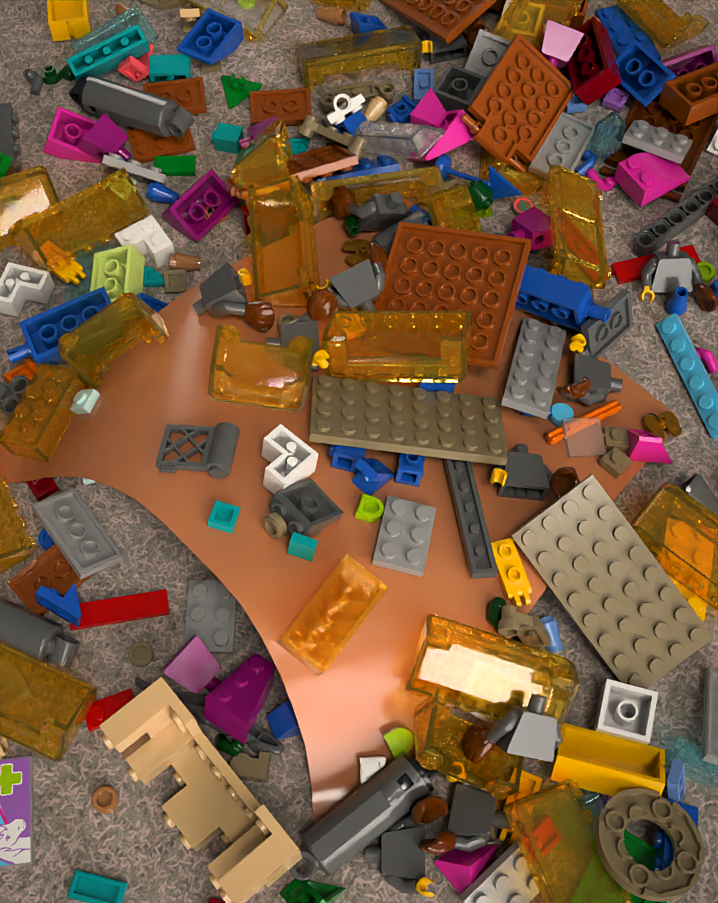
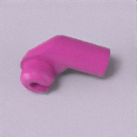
M594 168L588 170L585 174L592 186L598 190L610 191L616 184L613 177L600 178Z
M701 347L695 348L701 361L705 363L709 374L718 371V363L712 351Z

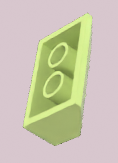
M132 244L94 253L90 292L104 286L111 303L114 304L125 301L132 296L135 299V296L140 292L142 293L145 257ZM135 311L124 316L135 314Z

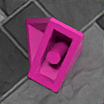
M432 88L429 89L410 114L411 135L413 137L438 128L448 115Z
M627 429L629 440L627 456L632 461L673 464L662 444L663 438L646 430Z
M497 845L483 846L473 852L452 849L437 859L434 864L461 895L493 864Z

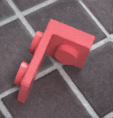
M151 43L148 44L150 52L137 59L130 55L118 64L117 70L133 82H139L147 78L149 75L150 55H153V45Z

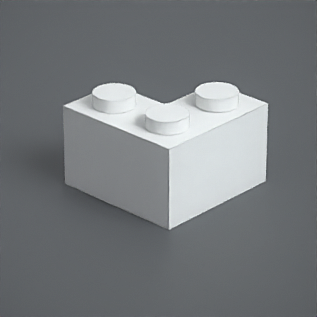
M153 215L114 234L118 247L132 244L142 255L148 253L157 268L170 262V254H175L173 243Z
M8 262L0 278V313L19 317L26 300L47 304L55 288L50 273Z
M282 424L264 438L261 456L271 463L265 468L263 486L274 495L277 491L300 483L315 471L319 455Z

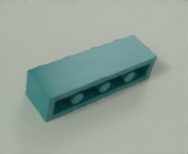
M137 24L66 59L76 81H78L81 77L88 78L93 75L99 77L117 68L118 64L130 55L138 58L150 52V48L141 28Z

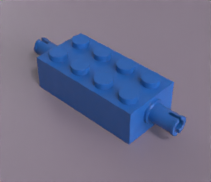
M526 264L515 308L580 332L583 323L591 317L604 323L609 320L611 309L594 304L590 287L585 283H576L568 280L563 275H554L548 273L543 268H534Z
M103 286L19 322L26 339L25 343L6 350V352L9 354L8 357L12 364L32 356L41 371H44L125 336L126 334L119 321L121 320L120 317L139 310L133 296L118 304L111 303Z

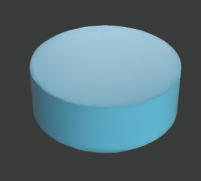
M556 403L552 406L549 418L552 423L561 426L573 419L574 412L569 405Z

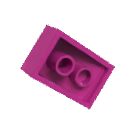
M58 106L43 152L60 159L101 164V161L78 149L82 139L95 125L96 121Z
M463 109L446 111L448 113L446 118L438 128L429 131L408 160L410 162L429 161L470 142L474 134L460 120L461 116L466 112Z
M644 152L634 154L618 163L614 180L641 208L689 181L691 177L676 162Z

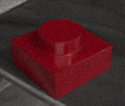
M52 477L26 481L38 502L59 491Z

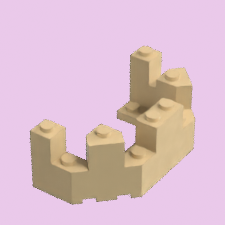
M162 677L99 725L104 732L100 738L110 750L115 747L130 765L126 770L135 782L141 780L146 786L171 765L176 771L172 774L181 787L186 784L183 789L161 807L166 812L162 817L171 829L177 826L182 834L178 838L187 850L193 847L198 852L223 831L224 834L220 838L227 845L228 849L207 866L211 871V874L207 877L217 890L222 887L218 893L226 903H245L264 885L267 888L270 887L303 858L297 845L265 805L259 804L203 734L193 715Z

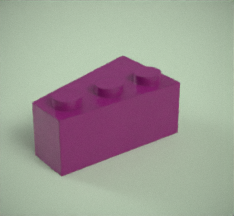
M254 653L205 697L204 718L245 745L248 734L256 722L257 715L273 687L275 665Z

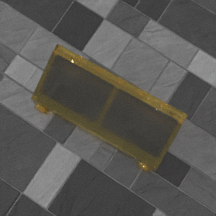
M410 25L294 45L295 58L303 88H309L310 92H314V86L317 83H320V85L324 84V77L394 64H399L401 70L409 69L410 74H414V68H421L422 45Z

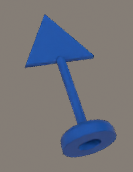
M442 154L438 158L434 167L433 181L434 178H443V182H445L449 174L469 181L474 180L476 182L482 180L493 190L492 200L522 194L492 166L489 168V181L452 170V159L446 154Z

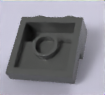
M311 478L277 491L269 504L271 513L276 512L284 519L291 535L293 532L310 538L320 534L324 526L340 520L344 514Z

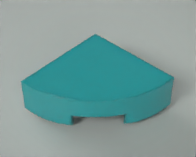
M289 138L290 156L307 151L306 148H309L310 139Z
M144 266L143 286L144 288L165 287L164 277L155 271L154 268Z

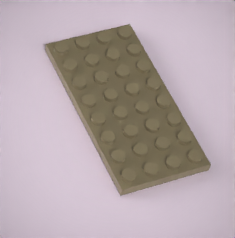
M313 375L309 442L506 466L508 456L499 399L489 396H473L466 393H448L443 390L432 392L420 387H403L397 384L388 385L373 381L365 382L350 378L342 379L327 375Z
M593 474L587 476L510 535L619 682L647 689L714 638Z

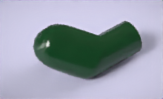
M354 215L347 217L343 222L345 229L353 236L359 233L358 218Z
M495 597L490 602L487 613L488 622L497 632L498 622L501 620V607L506 605V601L502 597Z
M221 733L217 734L214 739L218 750L233 757L240 755L239 752L245 746L235 738L230 743L226 735Z

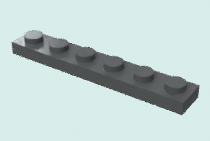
M443 458L471 579L496 577L498 573L472 464L469 461Z

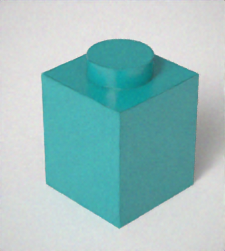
M219 122L217 129L213 130L211 136L215 150L239 155L241 149L239 140L244 139L243 127Z

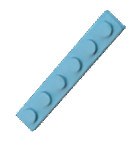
M674 313L656 324L711 438H718V393L679 316Z

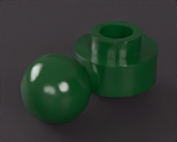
M68 64L61 70L58 66L47 65L40 73L43 82L48 85L58 83L62 78L68 81L75 79Z

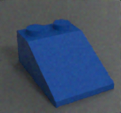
M208 8L176 49L180 53L212 65L233 53L243 41L242 23Z
M636 39L616 58L622 83L619 85L645 107L663 90L665 82L676 77L669 68Z

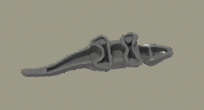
M135 678V685L143 691L151 685L141 678ZM173 691L201 724L208 725L217 732L230 736L204 718L205 697L207 695ZM256 724L252 726L246 743L253 752L258 754L260 751L269 752L280 755L283 752L284 745L278 739L276 740L268 730L261 729Z

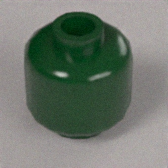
M472 180L462 192L464 194L463 201L475 212L481 209L486 211L494 202L492 200L493 190L482 180L476 182Z

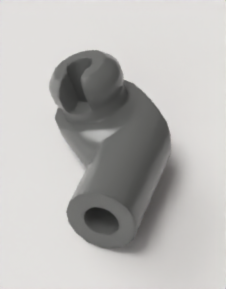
M30 68L26 69L23 75L32 85L30 94L39 96L43 79L36 71Z

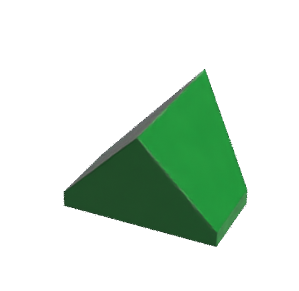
M294 878L279 894L287 903H331L346 888L311 880L299 881Z

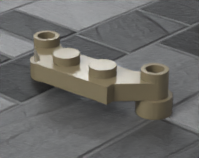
M371 80L334 87L333 92H325L320 96V105L323 108V113L327 115L333 111L331 107L332 99L339 94H346L350 98L362 94L365 99L363 103L370 102L372 98L379 96L390 105L393 103V97L395 96V85L392 82H383L381 85H378ZM343 98L337 100V107L345 102Z
M309 114L306 115L303 124L299 125L296 133L311 140L313 134L316 133L331 142L347 148L348 151L357 155L358 161L361 160L363 156L362 151L367 143L365 139L357 135L354 137L347 132L340 134L338 129L331 125H327V127L317 124L318 119Z
M504 605L501 607L498 633L507 637L518 635L522 641L519 663L529 666L538 665L539 652L543 648L551 646V636L540 618L517 612V607L514 605Z

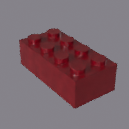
M595 16L576 29L584 33L567 63L574 93L587 105L598 100L601 96L622 83L608 30Z

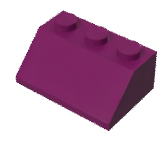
M701 45L660 60L676 75L675 78L718 62L715 45Z
M211 169L194 182L161 215L175 230L192 241L198 242L240 201L225 190L224 182ZM221 201L220 205L215 209L211 216L208 219H206L205 209H212L213 207L217 206Z

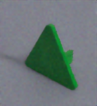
M232 74L231 77L221 76L229 109L234 108L248 98L251 91H258L262 88L261 83L247 81L244 76L241 79L235 78V74Z

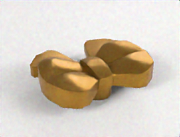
M356 239L351 242L347 240L342 246L343 251L355 252V254L347 256L345 261L349 265L355 266L367 259L370 260V254L368 253L370 243L363 239Z
M665 411L659 417L647 414L642 421L646 431L663 438V440L665 438L664 429H667L675 438L680 436L682 432V427H679L678 418L670 411Z

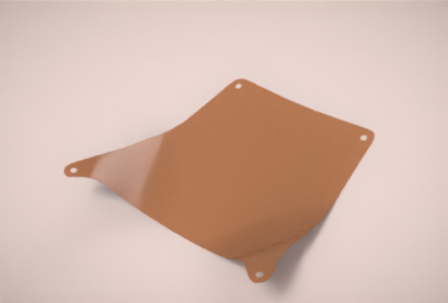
M402 196L403 203L406 204L408 211L413 204ZM366 199V200H364V201L358 203L357 205L361 206V205L364 204L368 199ZM335 216L231 264L237 273L240 269L245 268L252 277V284L244 286L248 302L267 301L271 303L275 314V321L271 329L263 333L250 326L242 315L229 314L216 318L209 310L202 315L197 314L193 308V303L202 298L199 286L205 281L203 280L149 318L113 349L74 388L36 417L15 428L0 443V483H20L47 477L69 476L87 478L121 491L137 500L161 520L217 576L242 605L262 637L281 675L306 747L312 790L314 824L363 786L360 785L359 757L386 756L385 767L395 760L382 735L383 733L397 726L407 728L414 738L413 747L407 753L413 759L417 756L431 733L455 707L453 704L475 658L491 664L511 639V637L507 636L501 637L488 622L487 613L490 602L495 597H502L506 601V605H513L511 599L507 600L505 598L497 576L471 579L443 458L425 456L424 472L419 487L394 482V476L371 495L381 500L384 508L388 495L437 508L424 573L422 577L372 564L382 517L380 520L372 523L355 518L357 508L364 493L352 482L356 473L331 467L333 457L329 456L331 444L309 442L313 375H327L334 378H350L357 381H373L380 384H397L403 387L417 388L421 381L417 379L412 371L418 356L364 347V337L346 341L331 315L317 320L320 350H325L330 356L326 359L329 363L327 368L322 369L318 366V371L310 370L299 374L286 366L280 365L279 352H266V338H279L277 322L281 315L290 313L300 317L307 312V302L311 294L317 290V285L324 287L326 285L325 279L330 283L329 278L353 267L345 261V258L355 254V252L343 251V243L347 240L351 242L356 239L367 240L370 243L373 241V236L381 232L359 231L357 235L353 236L343 226L346 218H336ZM514 308L498 370L428 358L456 382L453 393H466L480 397L489 396L500 400L507 452H514V446L517 444H526L528 446V453L542 456L543 463L547 465L553 474L559 468L574 467L580 482L590 474H593L612 501L616 499L646 462L633 461L631 467L619 478L615 479L598 464L601 458L609 452L604 451L601 434L603 427L645 430L642 421L646 414L653 413L659 417L665 411L672 412L602 356L598 360L610 364L611 377L623 380L620 393L610 391L605 402L586 406L583 402L568 401L567 397L560 395L556 388L568 385L569 366L576 351L570 349L573 335L566 331L551 406L556 403L569 405L574 412L573 419L612 400H618L621 410L553 445L548 444L545 435L548 431L559 427L552 423L550 418L521 416L515 409L501 405L523 318L535 319L552 326L550 320L518 308ZM361 309L357 310L364 324L368 327L370 319L365 318ZM95 389L100 393L90 414H75L70 410L74 403L73 399L80 390ZM221 422H228L236 425L240 430L231 472L227 477L216 479L204 471L176 470L175 473L160 472V468L156 467V460L167 424L216 427ZM280 424L319 454L315 471L305 480L311 478L344 512L340 520L324 526L320 534L311 537L318 540L312 562L287 554L292 536L288 528L286 535L279 539H274L267 534L263 526V518L271 513L269 504L274 497V494L263 486L265 468L271 464L261 456L263 440ZM664 429L665 438L662 441V444L670 435V432L667 429ZM172 433L171 440L175 443L183 438L184 435L182 433ZM199 435L194 440L197 444H200L207 439L208 435ZM188 442L181 446L179 450L184 454L194 446ZM366 449L364 458L379 459L396 474L399 453ZM173 451L165 456L164 461H173L179 455ZM198 452L188 460L201 463L202 455ZM471 462L491 543L511 538L510 535L557 500L551 488H549L543 501L497 496L499 483H490V471L495 465ZM216 500L241 507L232 534L207 526ZM515 543L532 589V593L529 594L531 603L524 605L521 600V607L517 608V612L528 614L547 588V584Z

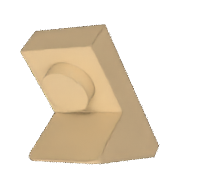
M180 9L184 32H190L203 15V9Z

